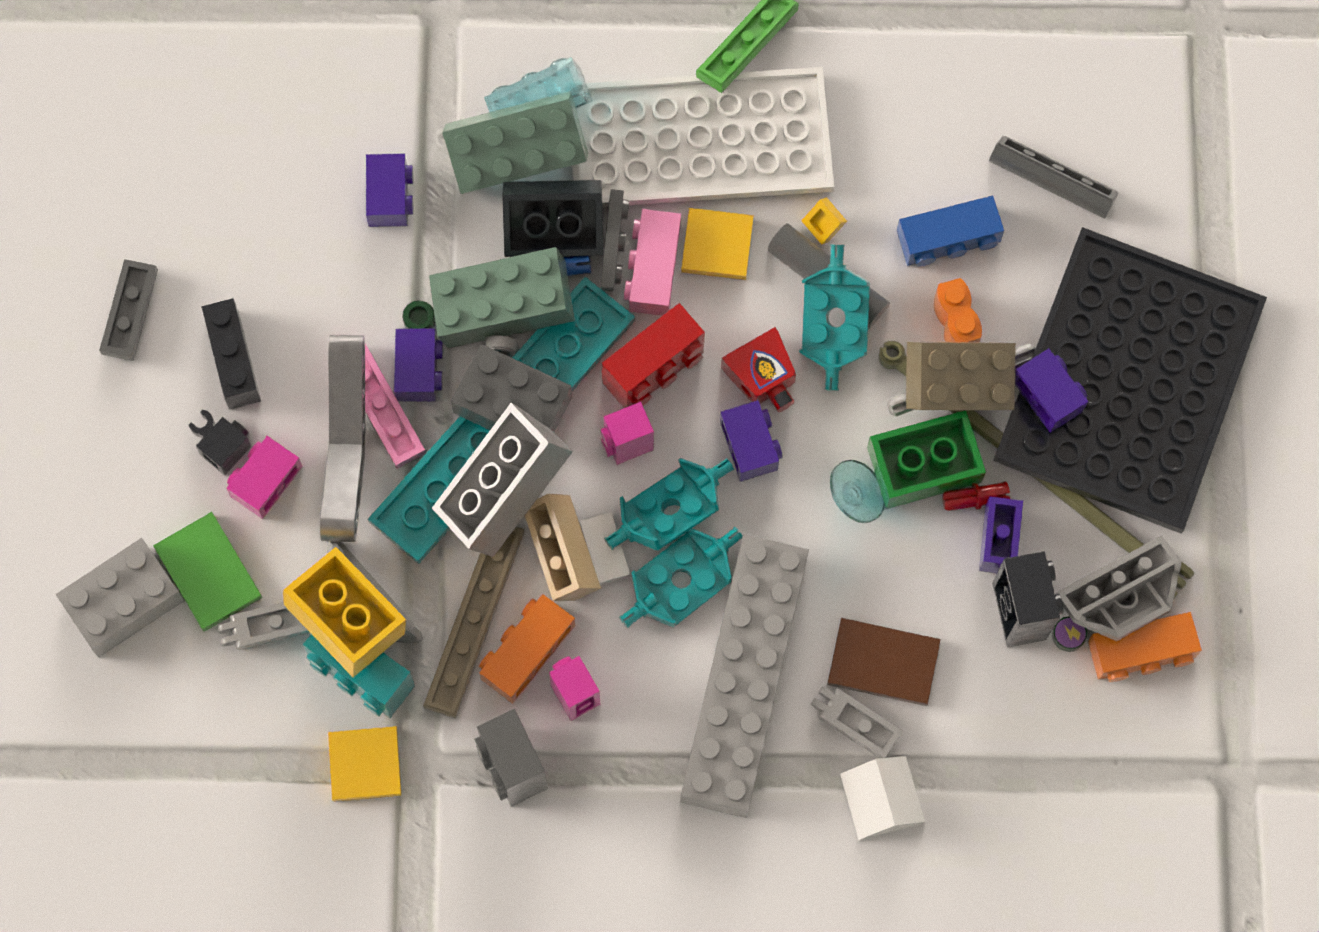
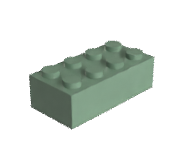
M571 91L445 124L442 131L460 194L587 162L588 149Z
M556 247L429 275L437 336L447 348L485 341L489 336H508L575 321L566 262Z

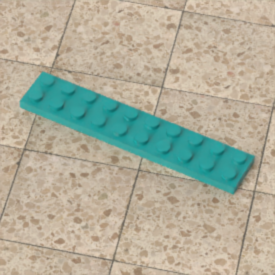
M584 277L570 293L575 321L537 329L512 357L521 363L571 385L572 391L635 322V316L587 277ZM459 416L371 514L368 522L420 564L450 530L432 507L490 430Z

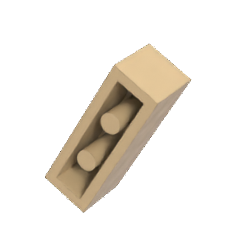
M546 494L538 498L525 514V518L552 600L576 601L601 589L570 495Z

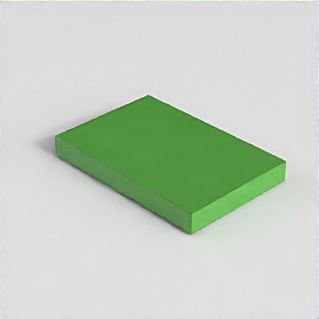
M212 512L153 545L203 632L263 598Z

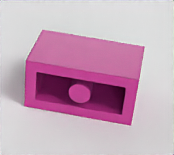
M641 402L604 416V428L600 429L602 435L600 439L606 456H613L617 465L654 451V431Z
M266 436L262 443L258 441L253 445L247 456L249 458L242 468L238 467L232 472L228 478V486L226 488L231 498L261 519L265 517L303 467L299 457L269 436Z
M570 656L565 657L552 666L554 670L549 672L551 688L571 721L601 705L600 691L580 656L571 659Z

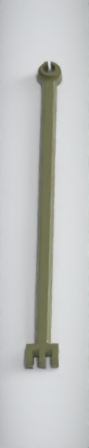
M897 341L885 342L883 348L880 347L878 354L880 364L887 369H897L906 376L907 356L905 355L903 345ZM893 348L897 350L898 355L890 357L887 355L886 350ZM949 410V411L953 414V413L961 412V411H964V410ZM966 410L972 429L995 448H998L1003 432L975 410ZM1033 477L1128 553L1145 545L1084 496ZM1183 562L1181 563L1179 573L1187 579H1191L1195 574L1194 571ZM1178 575L1176 587L1183 589L1186 581ZM1175 591L1174 599L1178 595L1177 591Z

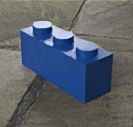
M993 195L901 218L896 230L907 266L913 264L926 266L935 262L937 258L948 256L951 259L965 255L968 250L976 248L982 251L989 250L1001 242L1004 234L1003 224Z

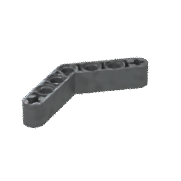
M330 335L328 347L329 447L320 518L321 541L356 542L365 461L364 335Z

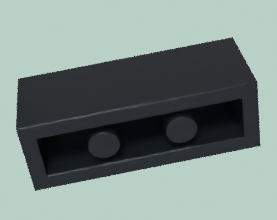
M234 298L201 306L223 396L229 410L261 402L240 314Z

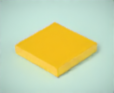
M689 208L681 273L746 280L754 215Z
M396 726L328 732L333 802L402 796Z

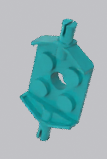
M830 244L831 254L828 267L802 280V283H805L802 349H799V353L824 367V370H826L825 390L839 391V371H842V367L867 355L870 282L848 270L846 265H843L845 245ZM834 308H840L845 314V321L840 327H834L829 322V313Z
M679 458L680 467L627 502H625L623 496L620 497L621 521L623 525L620 526V529L605 537V542L611 550L627 539L631 543L634 541L653 550H660L719 511L717 486L720 484L718 480L734 470L731 462L725 458V460L713 468L706 469L704 466ZM676 505L680 507L678 512L673 515L664 514L665 509L669 506Z
M733 527L723 537L716 539L695 529H690L637 572L632 571L631 577L636 603L622 616H619L621 622L624 623L626 628H629L643 616L644 618L650 617L674 628L731 583L732 577L727 554L729 552L728 549L742 539L743 535L741 532L738 533V529ZM678 572L687 573L691 578V583L685 588H677L672 583L674 574Z

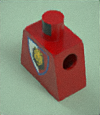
M776 327L722 357L721 369L751 402L758 400L761 404L770 399L778 412H782L794 404L795 401L787 388L795 383L796 373Z

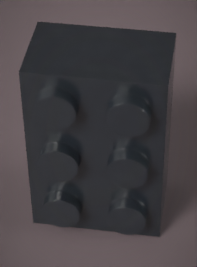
M601 180L503 182L504 257H513L554 247L559 250L562 256L603 255Z
M1045 551L1005 558L992 582L1007 647L1047 640L1059 621L1060 614H1063L1062 598L1059 593H1054L1052 581L1056 580L1055 568L1051 560L1047 561Z

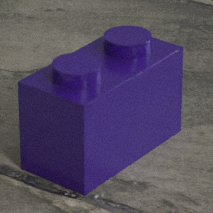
M405 153L366 154V218L369 227L408 226V215L414 214L413 195H408V184H413L414 182L413 165H407Z
M395 329L394 394L398 402H436V391H442L443 373L442 371H437V359H443V342L437 340L436 329Z
M1049 348L1015 371V386L1050 433L1082 413L1088 403L1086 399L1087 394L1082 385L1071 379L1067 373L1065 362L1060 356H1054Z
M757 400L721 411L719 422L739 481L742 482L778 471L779 459H782L783 455L778 440L771 439L768 429L772 428V422L768 410H762Z
M989 497L984 513L979 563L980 572L997 574L1005 558L1018 556L1023 510L1022 500Z

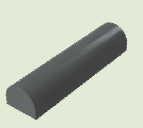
M1002 136L997 142L989 159V162L1104 219L1107 217L1119 194L1117 193L1118 191L1007 136Z
M786 223L775 234L768 246L767 251L803 279L827 268L828 264H830V255L789 223ZM871 287L868 329L874 325L890 305L888 300Z

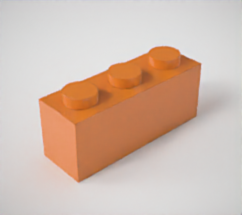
M544 594L537 601L534 598L529 601L521 613L524 616L516 627L513 624L508 627L500 639L503 644L495 653L490 651L479 665L482 669L479 672L481 680L512 704L576 626L575 618Z
M1191 612L1156 619L1118 641L1099 633L1092 634L1088 640L1098 680L1108 678L1109 682L1124 680L1129 677L1128 673L1140 670L1142 675L1152 674L1162 670L1161 666L1174 663V667H1183L1194 663V658L1202 651Z

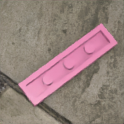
M365 344V413L396 469L426 454V451Z

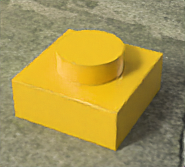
M827 197L820 199L801 220L821 245L828 243L847 222Z

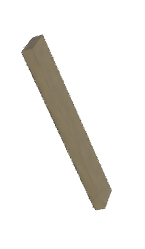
M515 527L493 557L480 553L423 705L425 709L456 719L523 539L524 529Z

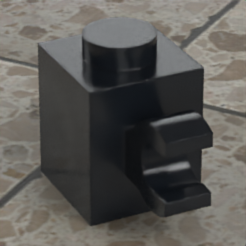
M202 410L200 413L207 420V424L199 428L191 422L189 428L195 436L202 438L196 445L200 456L225 476L252 447L247 437L249 432L236 420L230 423L224 417L215 424L212 415L208 411Z

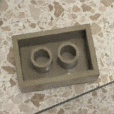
M907 342L906 409L1014 410L1016 343Z

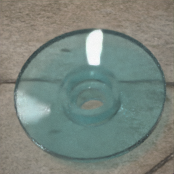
M845 460L835 466L830 476V490L838 508L847 517L859 523H870L879 518L884 511L885 503L875 472L866 464L857 460Z

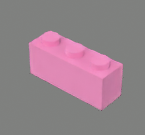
M642 209L641 220H634L632 239H638L637 250H630L628 269L634 270L632 281L626 280L624 300L629 301V312L663 316L669 311L681 227L680 213Z

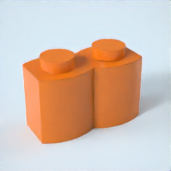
M961 278L938 284L934 297V311L938 320L944 326L945 342H980L982 325L978 315L971 308L972 298L970 290Z

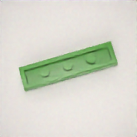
M761 0L696 70V77L722 93L798 11L799 3L794 0Z

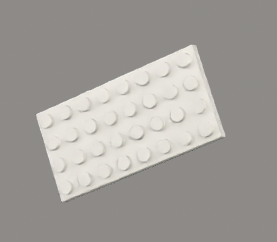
M823 67L741 72L722 93L698 79L696 75L566 84L567 92L571 91L588 149L587 162L572 165L573 180H601L602 207H609L611 189L624 190L623 199L629 200V205L834 192Z

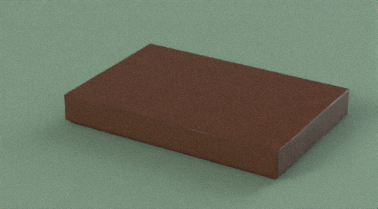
M841 618L827 685L927 706L941 639Z

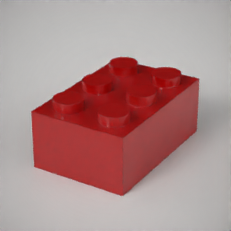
M678 303L602 362L603 385L623 408L639 402L644 406L652 398L650 394L659 387L662 389L667 388L677 379L676 374L683 368L691 369L703 358L702 354L704 353L705 331L686 309Z

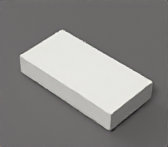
M612 512L580 520L581 530L600 585L630 577L622 545L620 544L611 550L604 540L605 537L617 531Z

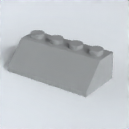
M510 403L432 509L468 549L493 557L573 451L552 430L517 405Z

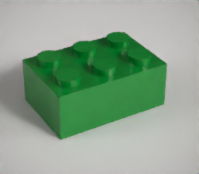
M966 410L869 437L867 450L886 509L940 495L945 491L969 487L973 483L980 484L986 474Z

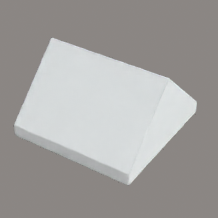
M906 756L874 759L840 774L858 840L925 823Z

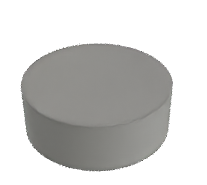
M489 336L485 339V346L511 358L518 351V341L511 337Z

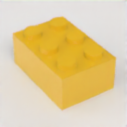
M337 547L333 548L283 589L284 606L352 677L356 676L405 634L406 619Z

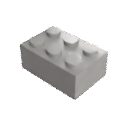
M142 538L55 594L98 657H101L184 602V599Z

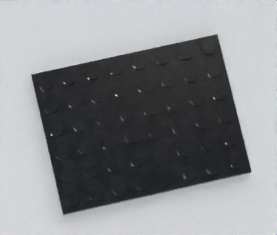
M1082 227L1032 359L1048 348L1054 356H1060L1067 366L1068 375L1074 382H1079L1086 391L1088 403L1082 413L1050 433L1019 391L1014 404V410L1011 411L993 461L1182 534L1267 297Z

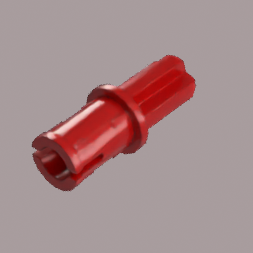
M1006 481L982 486L973 483L970 488L945 491L942 496V503L947 511L970 507L980 510L982 506L987 504L989 497L1010 499L1009 495L1006 496V494L1010 493V489Z

